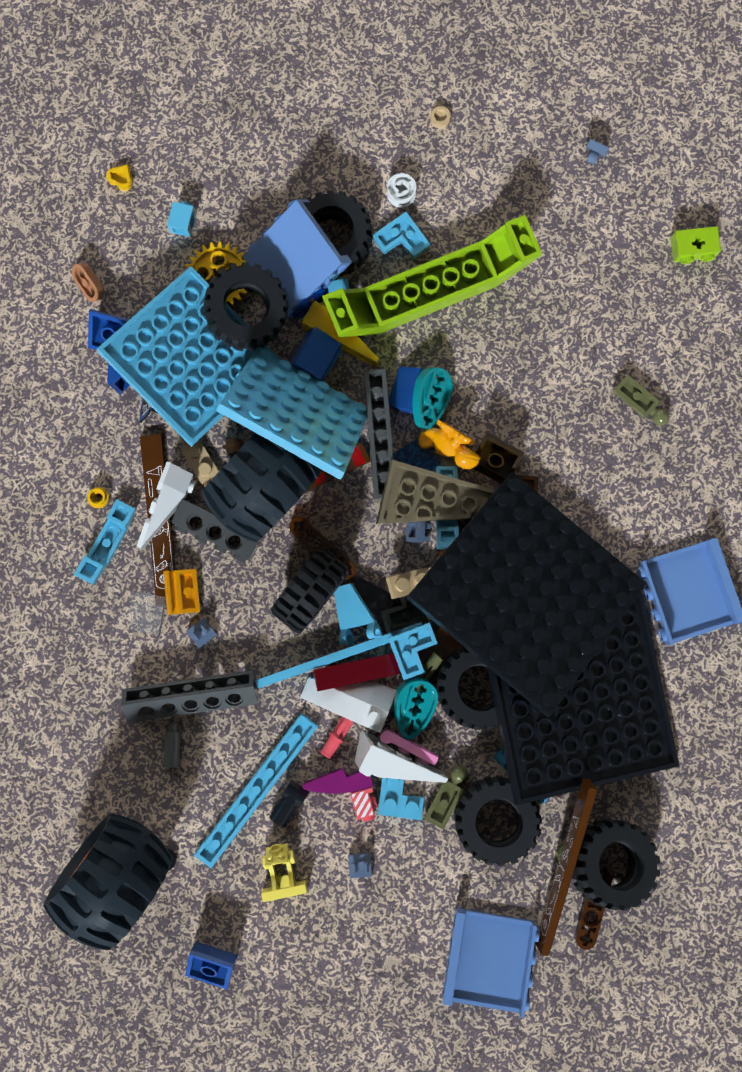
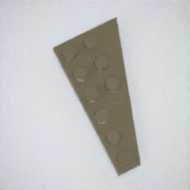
M392 460L390 461L376 524L472 519L496 490Z

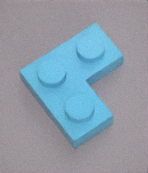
M407 212L372 235L373 241L384 255L399 244H402L410 256L415 259L431 247V244Z
M429 622L388 638L404 680L424 673L417 651L438 644Z
M382 778L378 815L422 820L424 797L403 794L404 779Z

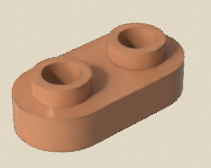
M86 263L75 264L72 267V277L86 299L90 302L102 300L104 297V287L92 269Z

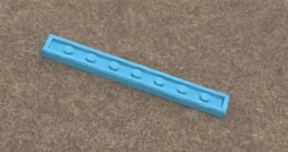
M422 622L255 680L257 688H262L390 643L389 637L422 625Z
M303 713L298 716L194 856L208 867H213L319 725Z

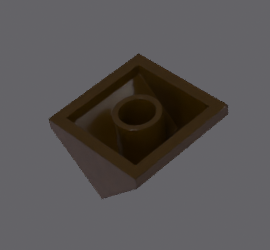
M486 432L475 452L480 456V462L473 469L502 483L511 472L514 473L525 452Z

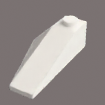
M166 462L156 488L158 489L157 493L159 496L158 498L155 497L151 503L149 512L151 517L147 518L137 544L139 549L143 550L177 510L182 500L187 498L188 493H193L196 481H194L192 473L170 462Z
M308 677L300 698L381 733L396 690L378 682L365 681L317 692L314 678Z
M361 731L355 763L362 774L369 777L372 774L379 778L447 783L448 778L441 770L431 765L426 766L417 761V758L415 761H412L413 758L410 755L408 756L399 750L395 752L393 748L381 742L380 738Z

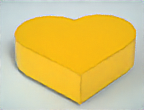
M128 164L113 167L106 173L108 182L112 185H117L120 190L128 191L132 188L133 181Z

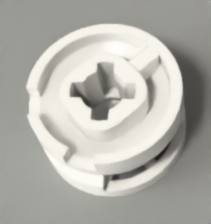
M405 173L395 174L387 183V198L389 202L399 208L411 205L416 197L415 180Z

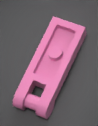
M386 728L381 731L380 740L384 744L392 742L399 746L397 750L408 756L412 753L418 756L417 761L426 766H429L431 763L435 766L439 758L437 754L411 740L404 739L402 735L391 729Z

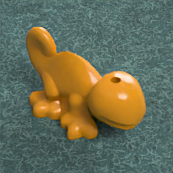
M438 419L437 425L440 429L430 428L420 434L418 445L422 449H429L434 445L436 452L440 456H455L456 465L463 469H472L480 462V456L464 446L474 445L476 441L446 422Z

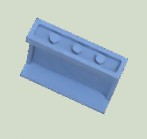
M295 199L291 201L287 206L288 209L274 219V224L261 233V238L250 245L248 252L243 256L245 261L249 262V266L261 265V270L266 272L269 269L273 272L272 277L274 279L278 277L282 282L281 288L286 290V300L289 305L287 318L298 316L352 263L348 255H340L308 211L306 205L309 203L308 199Z
M717 538L638 562L637 574L647 583L645 585L646 588H644V594L646 599L652 603L653 609H651V614L654 621H658L660 627L658 635L660 640L665 642L666 645H673L676 642L716 629L742 623V607Z
M455 907L442 993L443 1005L452 1006V1002L516 1012L519 1013L520 1018H524L525 1011L529 1010L530 997L527 996L528 988H532L533 974L530 973L531 965L536 963L534 944L539 941L540 929L537 928L535 921Z

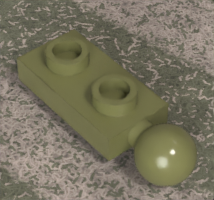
M628 374L612 391L644 419L651 414L653 422L658 426H664L669 422V413L665 409L656 408L660 401Z
M456 765L451 769V781L448 780L447 783H441L424 816L425 820L442 829L445 828L464 791V788L458 786L459 783L464 782L468 777V771L462 765Z

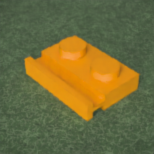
M196 569L164 571L167 615L200 612Z

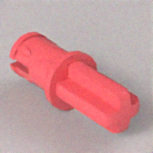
M341 717L333 732L329 733L330 737L320 750V753L332 759L340 743H344L343 739L353 722L345 717Z

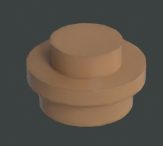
M238 437L225 440L226 445L222 447L226 450V453L238 451L244 442L243 440L239 441Z

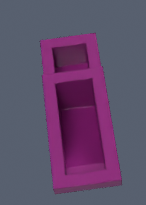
M344 767L302 784L304 790L329 794L360 791L374 786L371 776H366L359 772V770L347 775Z

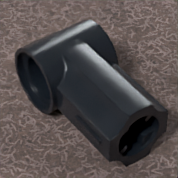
M291 779L269 818L277 825L285 828L296 809L300 808L310 791L304 790L301 785Z

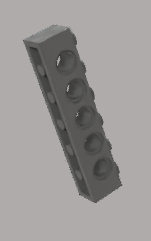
M386 369L364 370L363 377L368 414L367 425L374 502H381L390 461L393 460Z
M250 670L126 688L122 691L121 707L127 723L258 704V688L255 682L254 671Z

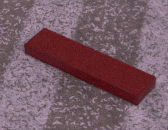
M394 653L314 669L313 675L318 692L398 675L400 669Z

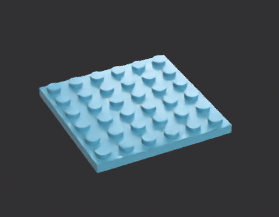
M192 266L184 271L96 350L191 447L224 416L216 410L233 385L238 371L243 370L255 350L249 351V349L239 351L234 346L229 348L224 345L225 342L222 340L218 341L214 337L213 331L208 329L207 320L204 318L203 306L206 289L209 287V284ZM225 302V310L229 318L239 325L248 326ZM268 345L265 346V347H263V348H261V349H267L268 351H270V352L272 353V355H274V356H276L277 358H279V357L270 349V347H269Z
M257 347L216 410L340 480L346 471L368 417L367 408L364 404L353 401L343 392H337L330 388L327 383L314 379L307 372L291 366L288 361L279 359L267 349H261L260 347Z

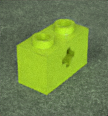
M718 226L677 230L670 238L673 262L689 264L694 260L700 259L702 262H709L714 260L721 252Z

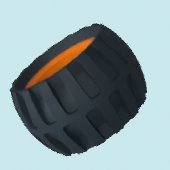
M254 433L205 486L201 494L208 508L219 522L240 537L257 542L290 510L320 476L323 470L261 435Z
M109 814L95 827L73 855L51 888L43 907L55 925L67 936L83 945L108 951L128 934L153 900L170 869L172 856L163 842L150 829L130 818Z

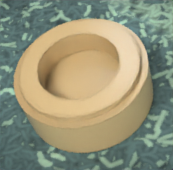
M444 106L433 108L430 113L431 124L440 129L449 125L451 120L449 109Z

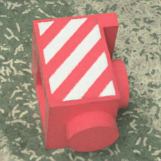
M373 787L350 793L357 820L363 819V822L376 818L374 809L378 808L375 795L370 796V793L373 792Z

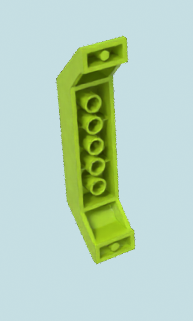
M526 215L505 222V225L482 241L365 288H341L323 295L322 298L338 337L381 334L499 286L541 257L542 251Z

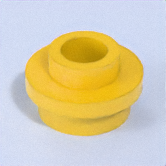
M102 487L92 488L87 495L88 503L94 508H103L109 502V494ZM101 494L102 500L97 502L95 500L96 495Z

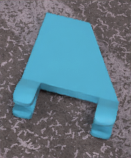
M353 583L339 586L334 592L340 626L339 643L341 645L353 644L354 636L350 628L367 625L366 635L369 639L380 638L382 636L381 628Z

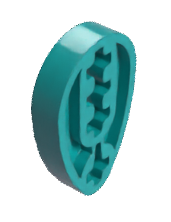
M425 368L416 379L412 404L414 422L419 428H432L444 414L453 392V382L450 374L443 368Z
M416 676L406 679L399 685L395 693V722L400 734L407 740L416 738L425 729L438 703L436 688L424 677ZM422 684L423 688H420L417 693L415 687H419ZM417 694H419L421 698H418L416 700V705L418 706V709H414V711L412 712L410 708H414L415 702L412 698L417 697ZM411 724L413 729H409L408 732H406L405 728H409Z

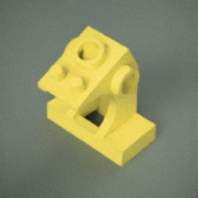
M288 843L274 844L267 847L266 855L262 856L264 869H269L272 887L263 889L261 893L262 901L267 902L307 893V880L295 881L292 865L295 863V855L293 850H289ZM286 864L288 874L277 877L275 865Z

